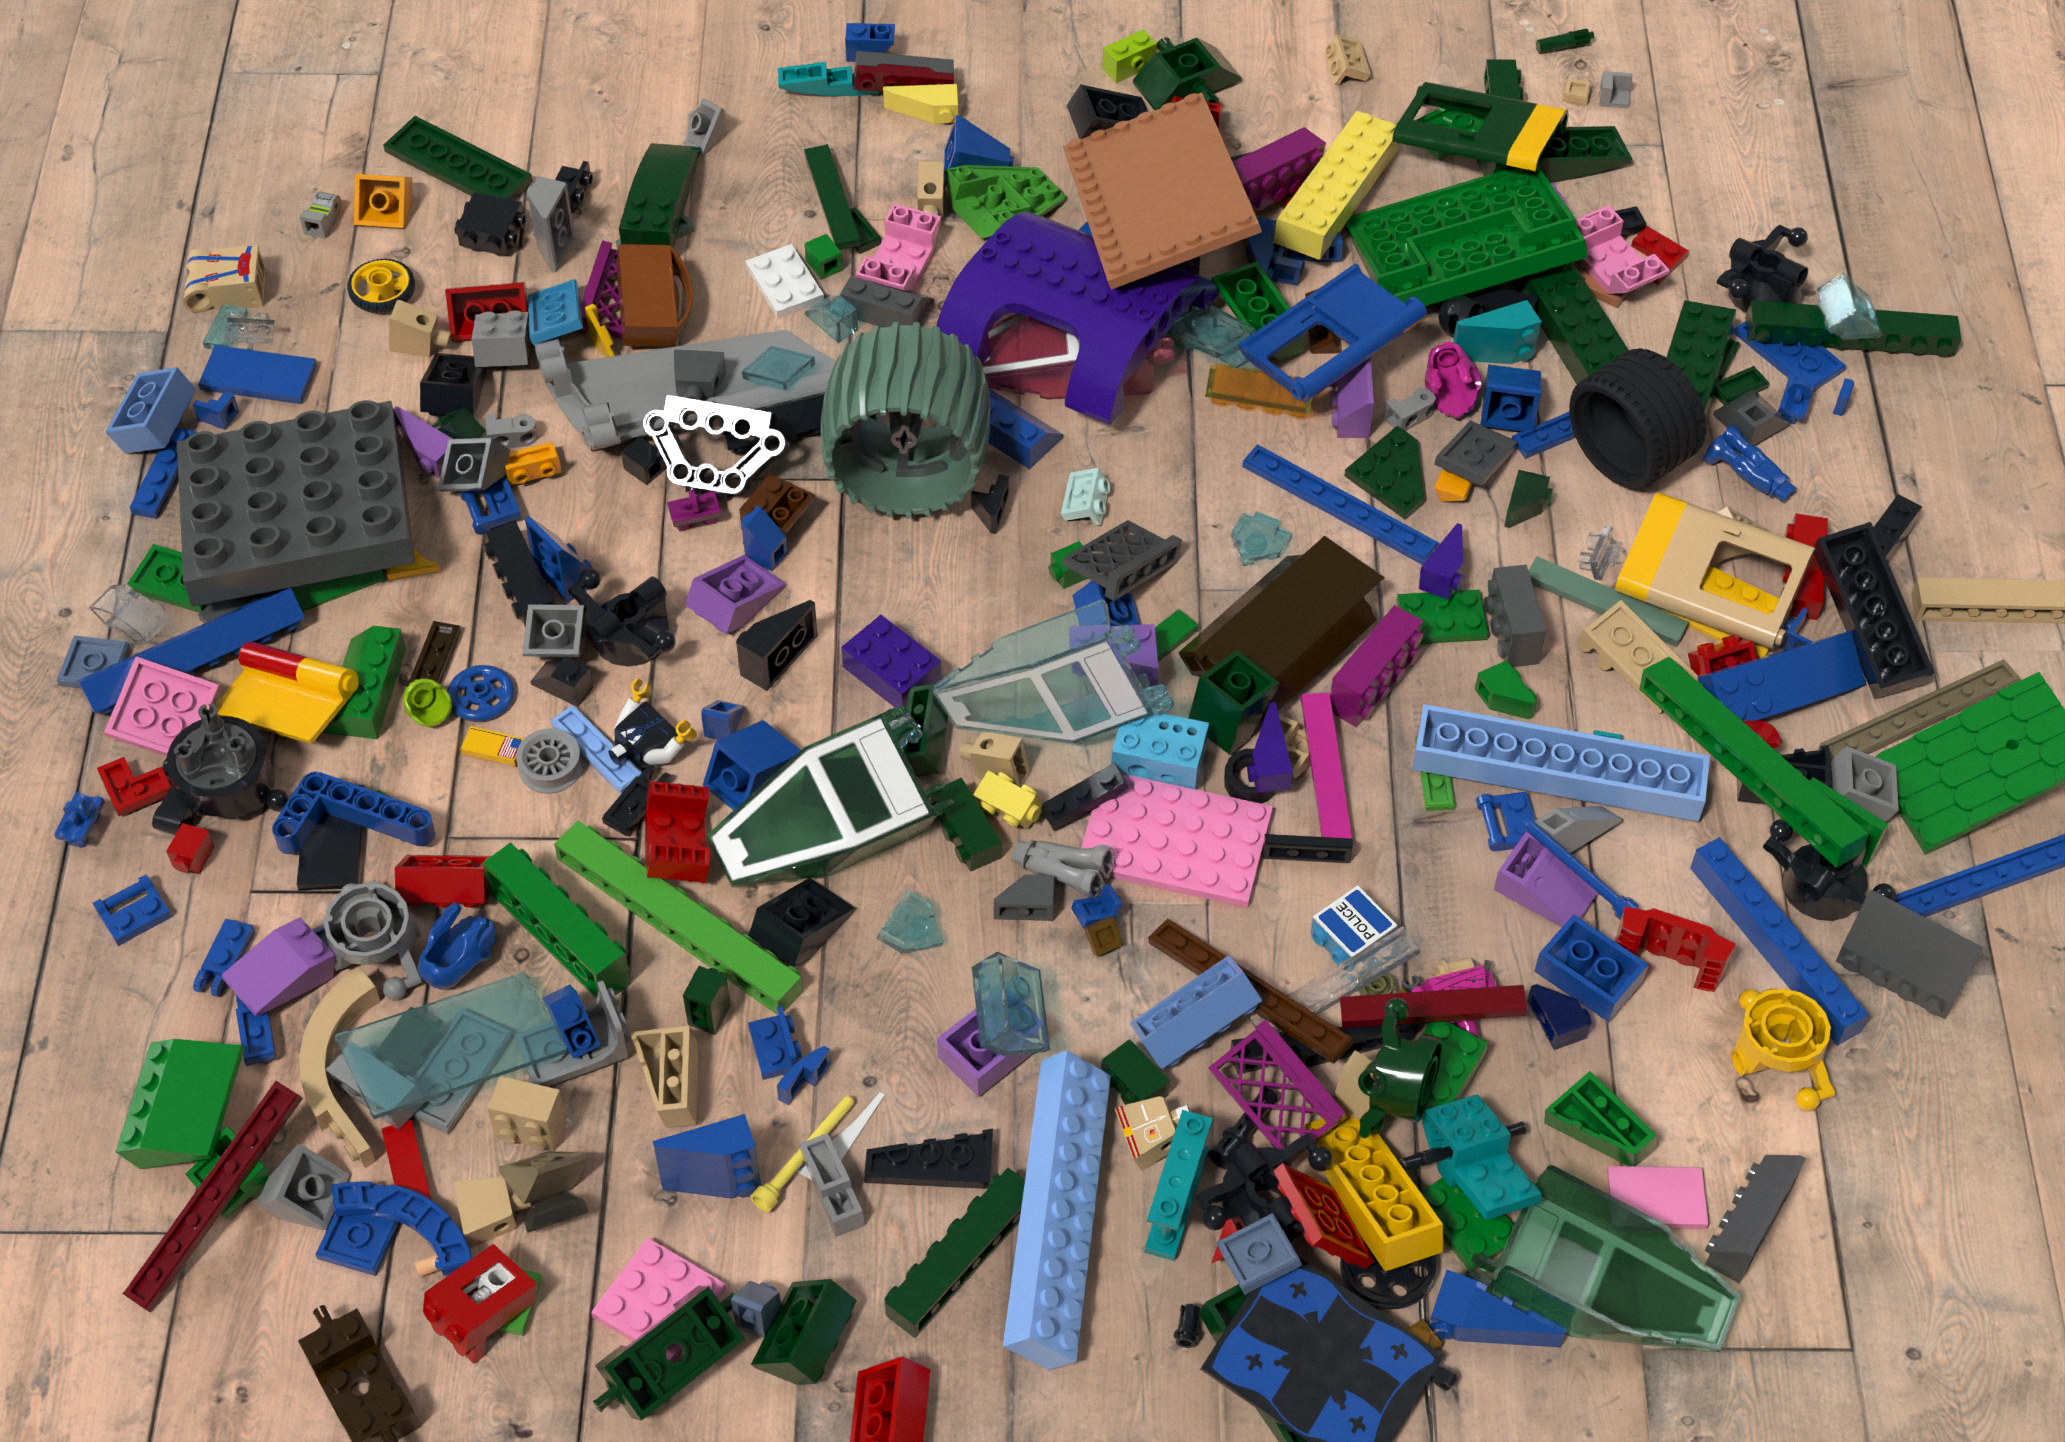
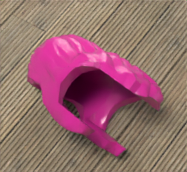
M1448 341L1442 345H1437L1429 353L1425 373V388L1435 394L1436 400L1434 404L1438 406L1440 412L1442 411L1446 416L1451 415L1454 419H1459L1464 413H1469L1470 410L1474 409L1478 391L1481 389V376L1465 350L1458 344Z

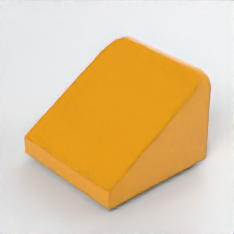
M1441 470L1435 485V491L1441 502L1466 500L1472 483L1454 473Z

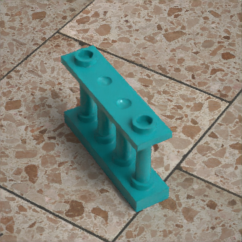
M1182 1110L1147 1217V1222L1152 1223L1144 1253L1175 1261L1208 1157L1209 1147L1205 1146L1213 1118Z

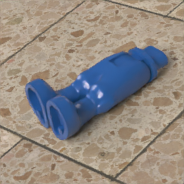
M1735 425L1728 427L1722 436L1719 435L1703 455L1702 460L1709 465H1713L1719 460L1727 462L1732 466L1737 475L1758 491L1769 494L1771 498L1776 496L1782 502H1785L1797 490L1789 482L1790 477L1784 474L1760 448L1751 445L1742 436L1741 430Z

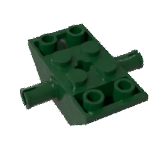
M1164 37V40L1161 38L1157 42V49L1160 52L1155 53L1133 79V85L1155 111L1164 104L1172 103L1174 96L1185 98L1190 94L1203 93L1206 102L1218 104L1219 98L1213 92L1241 81V76L1215 46L1197 37L1174 46L1168 37Z

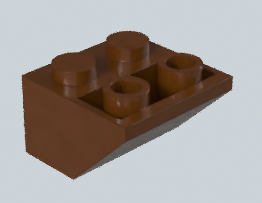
M769 473L739 509L740 520L742 522L746 514H750L756 506H759L786 535L814 501L815 495Z

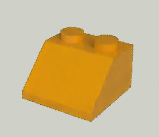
M355 174L354 225L405 228L412 203V177Z

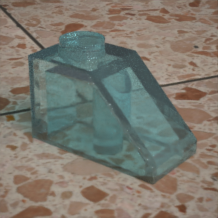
M841 295L824 298L805 311V315L837 343L858 331L857 309Z

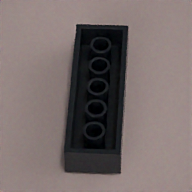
M1868 522L1819 537L1814 545V548H1816L1814 556L1844 628L1852 633L1861 668L1874 700L1928 683L1934 674V669L1872 523Z

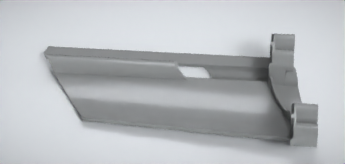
M788 330L567 363L565 350L561 346L560 337L534 344L542 378L568 421L582 436L589 450L618 445L636 440L639 437L646 438L651 436L643 427L645 416L653 410L664 411L667 395L677 396L674 349L724 352L726 374L717 395L701 401L750 409L825 392L832 369L837 361L814 349ZM698 415L687 418L689 426L698 421ZM663 418L657 419L654 424L655 430L661 431L665 426ZM675 424L674 427L675 430L684 429L678 424Z

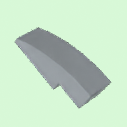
M826 1133L800 1143L799 1148L835 1236L864 1226L863 1210L854 1194L850 1178L829 1134Z

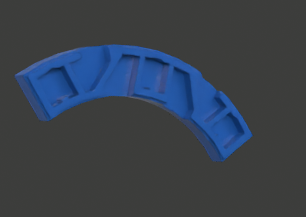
M361 1181L331 1185L336 1217L357 1214L376 1215L407 1225L420 1234L432 1247L439 1260L443 1276L450 1275L472 1259L469 1245L462 1231H460L445 1210L427 1197L413 1190L392 1184L391 1186Z

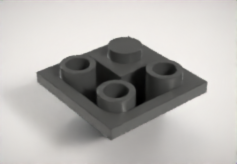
M1754 389L1715 410L1713 413L1726 428L1732 425L1739 428L1742 436L1751 445L1759 443L1789 424V421L1778 413Z

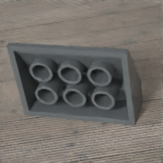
M1870 890L1835 962L1843 965L1849 971L1868 978L1875 985L1883 986L1896 993L1900 998L1921 1006L1930 1014L1946 1019L1959 997L1983 947Z

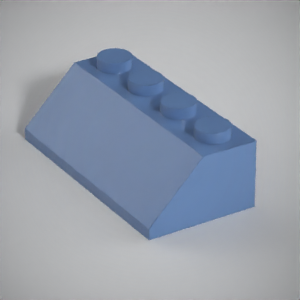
M1228 955L1131 1021L1130 1024L1162 1070L1164 1067H1171L1178 1063L1182 1055L1189 1050H1195L1203 1046L1207 1038L1214 1033L1223 1032L1228 1029L1232 1021L1239 1016L1253 1012L1262 999L1241 968Z

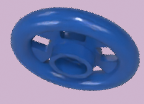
M477 665L458 673L450 682L447 692L452 701L451 710L457 716L468 721L482 722L500 716L509 708L514 699L515 688L512 679L505 671L490 665ZM483 676L484 680L471 682L472 678ZM498 680L502 686L494 689L491 683ZM459 689H467V696H458ZM478 690H484V691L481 692V693H477V692H476V691H478ZM494 697L500 699L493 707L488 704ZM469 703L479 705L477 710L468 709L467 706Z

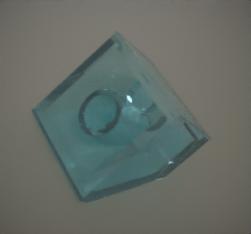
M1843 273L1817 288L1820 298L1817 302L1826 317L1824 320L1825 327L1831 334L1835 333L1842 340L1879 338L1883 336L1870 296L1847 275Z

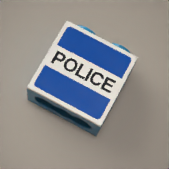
M1357 885L1313 916L1311 936L1317 945L1323 946L1331 954L1333 961L1338 966H1343L1350 974L1394 943L1397 924Z

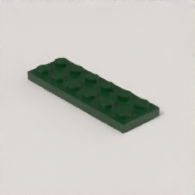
M417 116L409 120L383 144L386 153L470 196L475 192L514 200L533 182L532 174Z

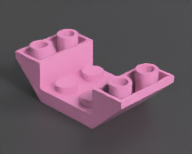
M893 204L884 221L885 236L874 257L865 256L856 273V278L903 291L915 290L933 255L941 216Z
M1609 205L1576 219L1577 229L1586 240L1588 258L1578 260V262L1607 294L1628 293L1668 275L1670 270L1655 254L1642 259L1622 238L1621 231L1624 221Z

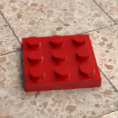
M1284 1163L1274 1170L1279 1181L1277 1186L1280 1192L1289 1199L1292 1205L1291 1213L1303 1225L1306 1231L1304 1237L1312 1247L1321 1248L1331 1256L1336 1255L1344 1259L1348 1264L1353 1263L1364 1269L1375 1262L1335 1188Z

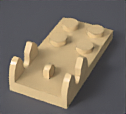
M1622 600L1587 626L1579 636L1578 643L1582 652H1589L1592 649L1597 651L1599 655L1597 658L1599 669L1606 671L1613 667L1659 714L1663 711L1639 690L1643 669L1670 657L1698 682V675Z

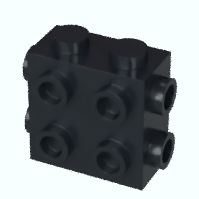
M474 192L470 201L465 203L461 219H458L455 223L454 231L458 236L459 246L508 255L511 247L515 246L520 228H524L526 224V213L523 212L521 201Z

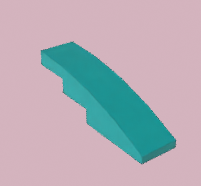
M826 62L778 68L779 89L825 96L879 94L877 91L854 89L852 66L827 69Z

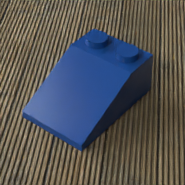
M530 516L525 518L532 556L543 579L567 603L571 602L574 598L568 593V589L579 581L580 573L587 568H593L586 559L582 560L570 543L566 544L559 536Z

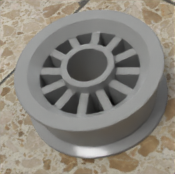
M550 728L533 732L520 743L517 749L516 760L520 777L527 787L536 792L547 794L561 792L572 786L581 774L582 759L579 745L573 736L563 730Z

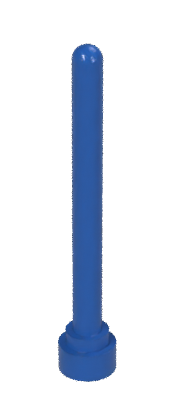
M1527 818L1522 821V828L1612 905L1611 909L1615 911L1614 915L1619 920H1621L1625 906L1638 908L1639 905L1630 897L1626 898L1623 895L1620 897L1531 819Z

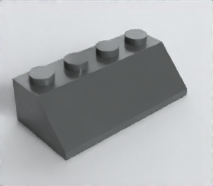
M1765 1155L1760 1165L1755 1162L1752 1164L1745 1178L1750 1181L1747 1188L1745 1189L1740 1186L1732 1201L1736 1205L1733 1213L1728 1210L1725 1212L1718 1226L1723 1229L1720 1236L1718 1237L1713 1234L1706 1246L1705 1252L1709 1253L1706 1266L1740 1284L1789 1196L1806 1158L1800 1155Z

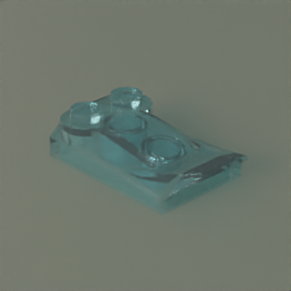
M1210 305L1206 311L1195 307L1183 314L1167 334L1173 336L1174 344L1177 347L1185 350L1194 347L1237 369L1249 362L1241 353L1238 344L1255 333L1256 329L1219 308Z

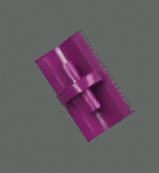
M689 490V497L667 502L673 526L677 527L679 531L689 530L692 523L701 521L705 525L715 524L717 518L722 517L715 491L695 495L694 490Z

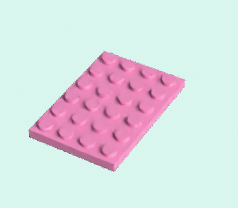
M1121 773L1129 789L1092 809L1081 848H1093L1100 844L1112 846L1114 866L1110 875L1111 878L1248 908L1263 850L1264 836L1268 831L1273 806Z

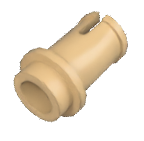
M1470 957L1447 963L1442 960L1434 966V974L1437 977L1473 968L1474 964Z

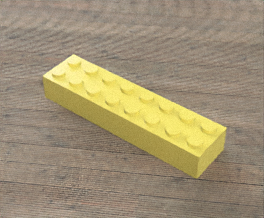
M1356 111L1277 218L1273 243L1320 260L1337 233L1342 230L1398 151L1399 143L1392 142L1396 125L1390 121H1384L1367 113Z

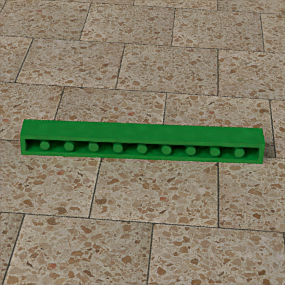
M1667 657L1643 669L1639 690L1778 816L1786 821L1788 825L1837 868L1863 853L1868 832L1848 816L1840 806L1830 800L1821 789L1804 777L1798 769H1795L1786 761L1779 752L1768 745L1760 735L1756 734L1738 716L1724 706L1719 699L1706 690L1700 682H1697L1688 674L1681 665Z

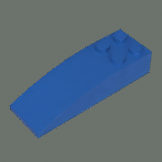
M1851 631L1697 676L1698 681L1715 698L1719 699L1724 706L1742 721L1763 719L1866 685Z

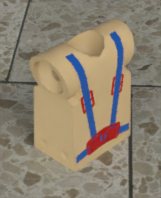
M258 244L212 249L211 253L203 249H193L188 253V277L183 297V305L187 310L191 312H204L212 306L216 309L263 307L266 266Z

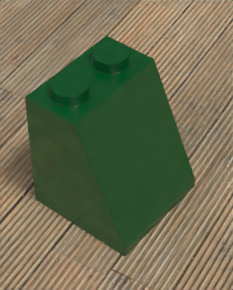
M1235 650L1199 677L1188 719L1208 722V738L1230 755L1249 740L1279 687V682L1240 651Z

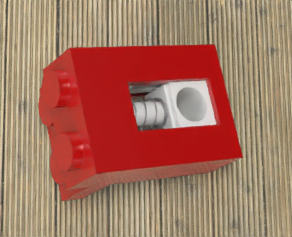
M492 1244L425 1291L423 1313L438 1335L444 1336L453 1344L454 1349L459 1355L466 1356L475 1364L484 1357L486 1338L535 1302L537 1283L497 1246Z

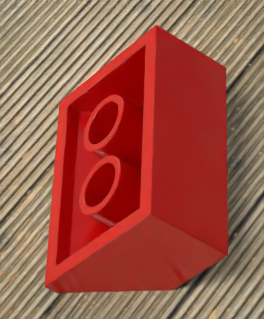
M526 282L445 289L449 329L452 333L451 341L472 340L475 316L484 312H493L495 314L507 313L509 311L528 312Z
M406 855L395 867V891L400 894L408 907L421 906L422 903H434L435 907H449L453 902L463 903V906L468 908L480 907L481 903L484 904L490 897L483 862L491 856Z
M901 1356L858 1371L850 1442H923L931 1369Z

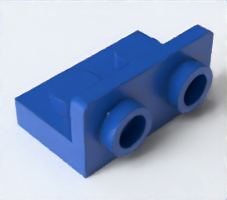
M782 1006L776 1007L777 1016L748 1023L763 1080L785 1075L797 1063V1059L802 1058L798 1040L792 1042L790 1035L795 1032L791 1015L785 1016Z

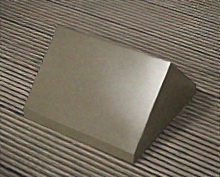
M548 1151L499 1166V1172L521 1202L527 1204L574 1189L588 1160V1156L584 1152Z

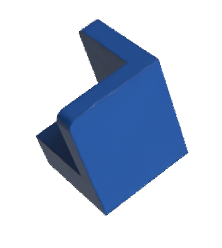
M1280 246L1275 261L1273 281L1298 286L1305 262L1285 257L1286 247Z
M224 391L218 400L210 399L208 403L196 400L193 403L198 421L224 430L227 429L239 413L234 394Z

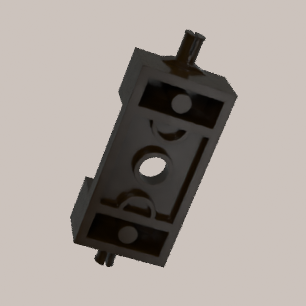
M325 1305L319 1306L324 1317H322L318 1308L314 1309L313 1314L318 1320L320 1327L299 1339L298 1342L350 1441L399 1442L398 1440L419 1429L420 1424L401 1386H398L358 1308L333 1320ZM362 1382L370 1384V1389L366 1394L361 1396L353 1394V1389L357 1384Z

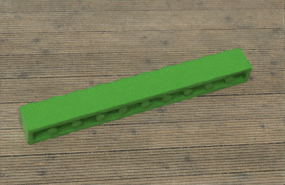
M577 821L554 843L559 861L704 964L721 971L727 976L728 981L776 1015V1007L782 1006L785 1011L802 994L801 975L794 967H787L779 962L778 958L771 951H764L759 948L751 937L746 934L741 935L733 929L727 920L723 918L718 919L712 915L704 904L692 901L681 888H674L665 879L647 878V870L637 857H630L625 854L614 841L608 842L601 837L594 827L586 826Z

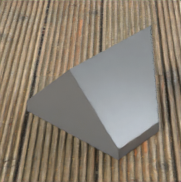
M702 98L700 104L688 114L686 140L683 144L700 147V153L705 155L727 133L724 109Z

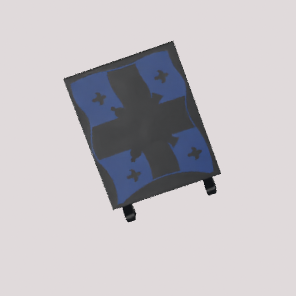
M1298 1256L1302 1266L1251 1291L1247 1295L1200 1370L1304 1442H1392L1429 1379L1440 1389L1447 1391L1454 1385L1457 1376L1453 1372L1438 1366L1444 1356L1443 1354Z

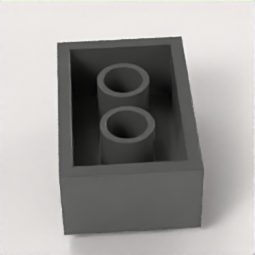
M1527 564L1494 568L1492 579L1488 580L1489 594L1488 597L1484 598L1486 613L1491 614L1492 634L1497 635L1498 656L1503 657L1504 661L1507 660L1511 667L1539 664L1546 628Z

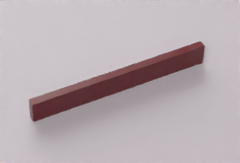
M275 1080L125 1289L123 1295L149 1312L153 1310L303 1099L300 1095Z

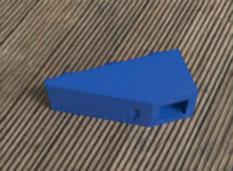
M1257 217L1262 232L1246 239L1245 252L1249 263L1257 261L1272 282L1274 275L1272 265L1275 266L1279 252L1277 249L1280 248V245L1273 243L1276 220Z

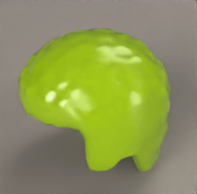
M416 679L414 682H411L404 691L403 697L405 712L421 726L432 727L439 725L445 721L451 712L452 701L450 695L443 685L431 679Z

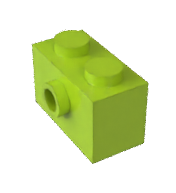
M1143 29L1103 47L1102 69L1115 83L1138 74L1151 57L1157 53V43Z

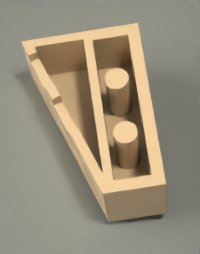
M690 1025L630 1032L656 1111L665 1127L696 1125L699 1043Z

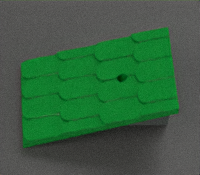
M2040 672L1999 690L1997 694L1965 708L1957 715L1914 734L1912 738L1886 749L1876 756V758L1896 765L1898 812L1925 855L2065 784V709L2061 706L2060 701L2049 685L2046 684Z

